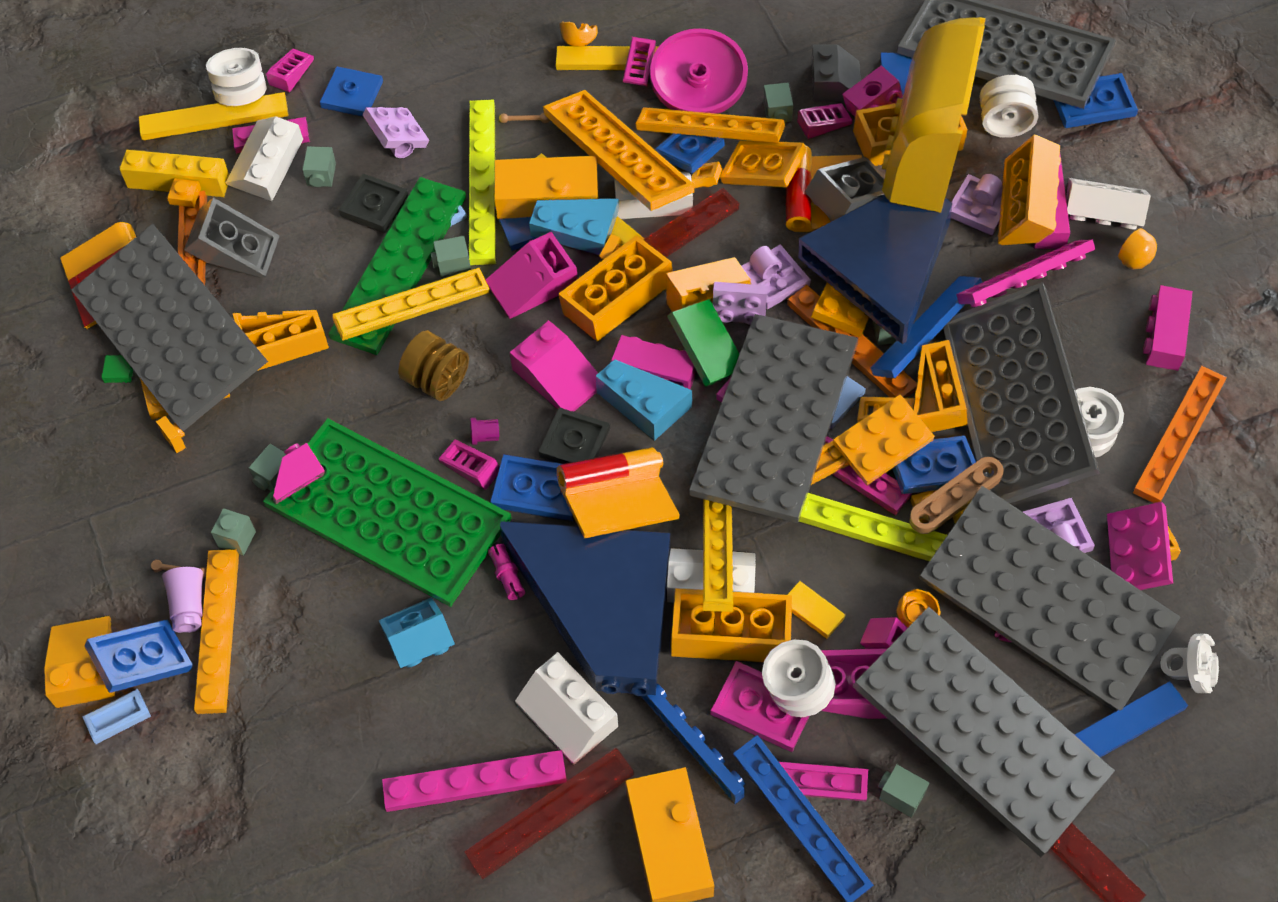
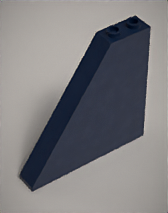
M884 194L799 238L798 258L898 342L904 344L907 342L947 233L953 203L945 198L940 213L889 202Z
M501 521L502 544L505 545L509 555L595 690L603 691L607 694L656 695L670 556V533L623 530L584 538L579 527Z

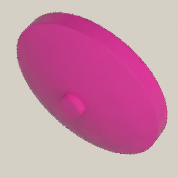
M699 28L678 32L666 39L657 48L651 61L650 78L652 88L658 99L671 110L719 114L729 109L739 100L747 84L748 65L743 51L731 38L714 30Z

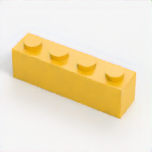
M126 150L120 166V171L127 188L170 192L174 178L199 181L200 191H205L207 196L224 197L228 187L226 181L229 173L224 159Z

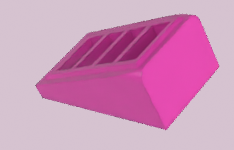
M632 37L623 77L624 83L647 86L651 61L656 50V40ZM636 51L647 52L648 55L638 54ZM634 58L643 59V60H647V61H646V62L634 61ZM632 66L644 67L645 70L633 69ZM630 73L644 76L643 78L631 77Z
M292 49L266 73L269 85L290 92L313 62L314 56Z
M840 103L799 110L797 122L807 139L851 125L853 120L843 104ZM836 113H840L842 118H838Z
M456 439L438 459L440 463L484 490L495 480L500 469L496 459ZM461 451L462 454L457 458L456 461H453V459Z

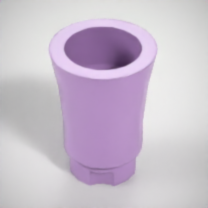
M178 567L164 572L162 578L167 593L173 631L190 633L199 630L203 616L201 604L203 571L195 567Z

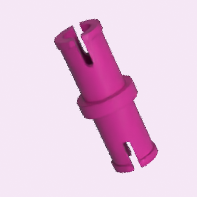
M504 544L496 545L499 555L492 546L488 553L496 568L495 575L502 582L507 598L509 600L518 599L514 589L521 598L525 594V590L517 576L518 569L516 564L511 562Z

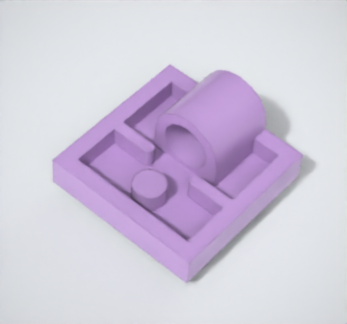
M366 107L363 113L364 118L383 147L390 148L397 158L409 156L414 148H426L429 139L408 108Z
M968 174L952 200L951 218L993 236L1000 221L1001 180L992 174H985L981 179Z
M781 244L773 249H770L768 246L758 248L751 255L750 261L742 265V268L751 279L750 284L768 286L766 309L794 295L804 286H810V278Z
M714 282L713 306L723 323L740 322L751 325L755 314L765 316L768 286Z
M1072 498L1023 511V513L1082 552L1093 551L1095 545Z

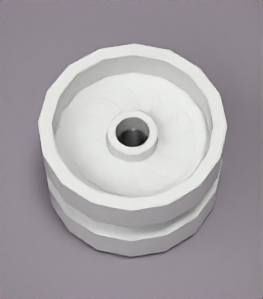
M247 48L223 50L213 55L206 64L208 76L212 82L214 98L220 104L227 106L245 105L258 100L265 94L267 87L264 75L261 72L262 67L259 55L254 50Z
M1004 75L996 77L984 85L980 92V106L982 109V124L988 133L997 137H1015L1028 132L1035 126L1038 120V110L1035 102L1036 94L1033 83L1029 79L1019 75Z
M1094 387L1079 388L1076 390L1094 455L1095 457H1100L1107 453L1115 443L1118 432L1123 424L1124 412L1121 403L1111 393Z
M794 639L783 642L772 649L764 660L762 669L764 685L779 709L788 715L795 717L815 715L827 707L834 696L836 683L833 672L818 646L809 641Z

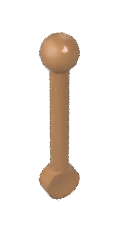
M503 113L499 116L501 123L521 120H541L543 123L550 121L544 113L541 115L508 116Z
M154 560L151 563V568L154 572L180 567L162 564L160 560ZM201 567L199 569L203 571V578H205L207 569Z

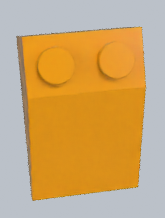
M109 616L51 627L45 662V694L56 708L115 697V692H108L85 648L87 639L112 633L111 618Z

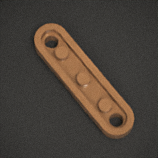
M992 457L981 458L917 504L910 514L909 522L911 527L921 534L931 533L966 508L981 486L988 490L992 489L1001 481L1004 470L1000 461ZM988 472L992 476L986 477L983 473ZM919 519H926L928 523H921Z

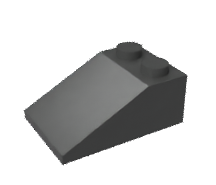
M867 157L818 169L805 193L832 222L884 195L882 187L885 176Z
M213 197L199 209L184 250L206 263L264 278L280 235Z

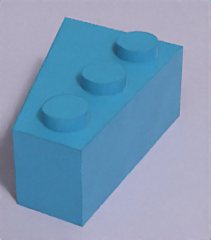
M619 199L537 200L529 223L530 236L539 238L552 232L562 245L600 255L612 233L619 212Z
M616 359L596 375L597 393L654 441L692 408V390Z

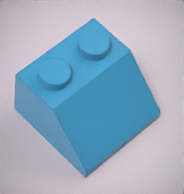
M432 597L379 620L400 668L405 666L413 667L419 664L423 658L432 654H443L450 646L455 645L444 616Z

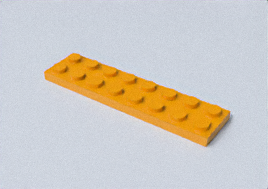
M586 90L543 106L544 115L589 156H596L597 163L650 211L694 193V184Z

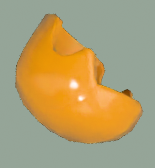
M573 22L560 23L562 38L570 46H586L593 42L598 34L597 25L589 26L582 23L581 27L577 29Z
M1139 228L1122 245L1118 258L1129 269L1144 268L1155 257L1157 250L1155 238L1144 229Z
M919 589L905 593L899 600L896 609L898 619L907 628L928 607L939 616L941 611L938 600L930 592Z

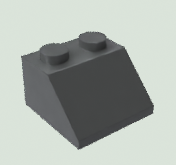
M837 44L813 45L811 60L813 101H844L842 94L861 81L860 61Z

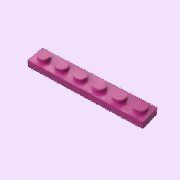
M1093 239L1073 241L956 294L959 304H971V307L981 306L987 303L986 299L989 297L1003 296L1007 294L1006 290L1009 288H1020L1027 285V280L1029 279L1034 280L1045 277L1047 275L1046 271L1062 269L1067 266L1066 262L1082 260L1086 258V253L1095 250Z
M562 750L387 778L382 779L385 809L387 812L567 783L563 753Z

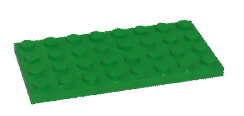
M329 418L326 419L308 443V446L325 470L324 476L278 504H275L273 501L274 487L263 501L265 507L449 607L453 605L487 556L489 549L494 546L500 537L501 521L510 522L512 520L511 513Z

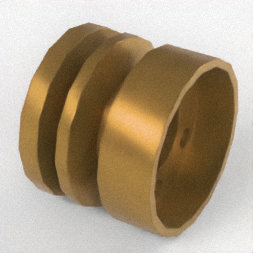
M428 330L422 331L413 338L402 355L398 369L399 378L416 388H422L423 392L431 395L438 401H444L456 391L464 379L468 369L469 355L451 343L446 344L444 339Z

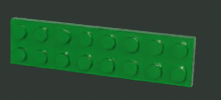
M420 177L342 311L416 288L432 259L431 253L436 252L434 241L443 240L451 226L452 217L458 213V207L462 206L466 199L465 191ZM334 323L329 332V337L336 342L378 355L395 324L342 341Z

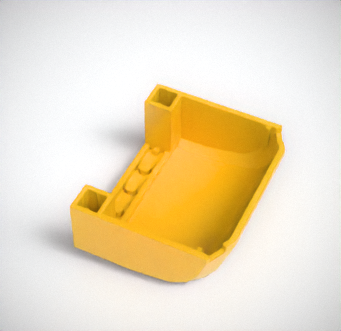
M959 18L935 25L926 30L919 41L910 64L903 99H897L894 113L899 114V116H893L890 132H895L894 136L889 135L886 150L890 151V155H884L881 168L886 170L882 191L889 202L941 213L963 130H958L961 115H967L986 18Z

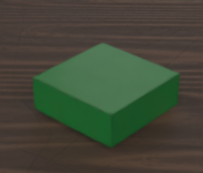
M106 355L102 373L104 383H131L133 368L123 355Z

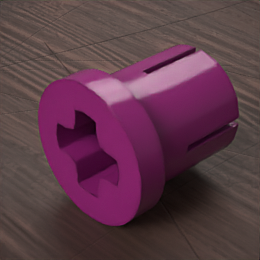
M476 417L470 418L471 444L477 445L478 442L499 441L498 419L476 420Z

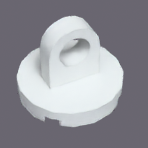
M1194 634L1190 638L1188 648H1173L1163 654L1160 661L1161 669L1172 679L1189 680L1191 687L1196 693H1211L1213 691L1211 687H1215L1217 684L1219 672L1218 656L1216 653H1212L1210 647L1215 645L1213 639L1208 634ZM1176 657H1182V667L1179 670L1172 671L1170 667L1172 660Z

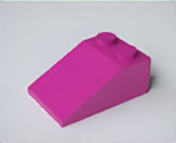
M549 320L510 352L512 370L557 409L560 407L574 412L597 393L596 375L598 372L569 337Z
M887 649L821 650L828 661L836 683L834 696L827 707L821 711L867 719L887 718L852 687Z

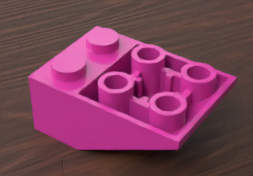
M549 232L528 242L486 279V283L509 319L559 296L561 291L578 279L577 268L554 234Z

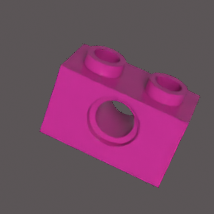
M883 66L878 67L842 94L847 110L854 117L856 116V110L896 104L898 98H903L899 80Z

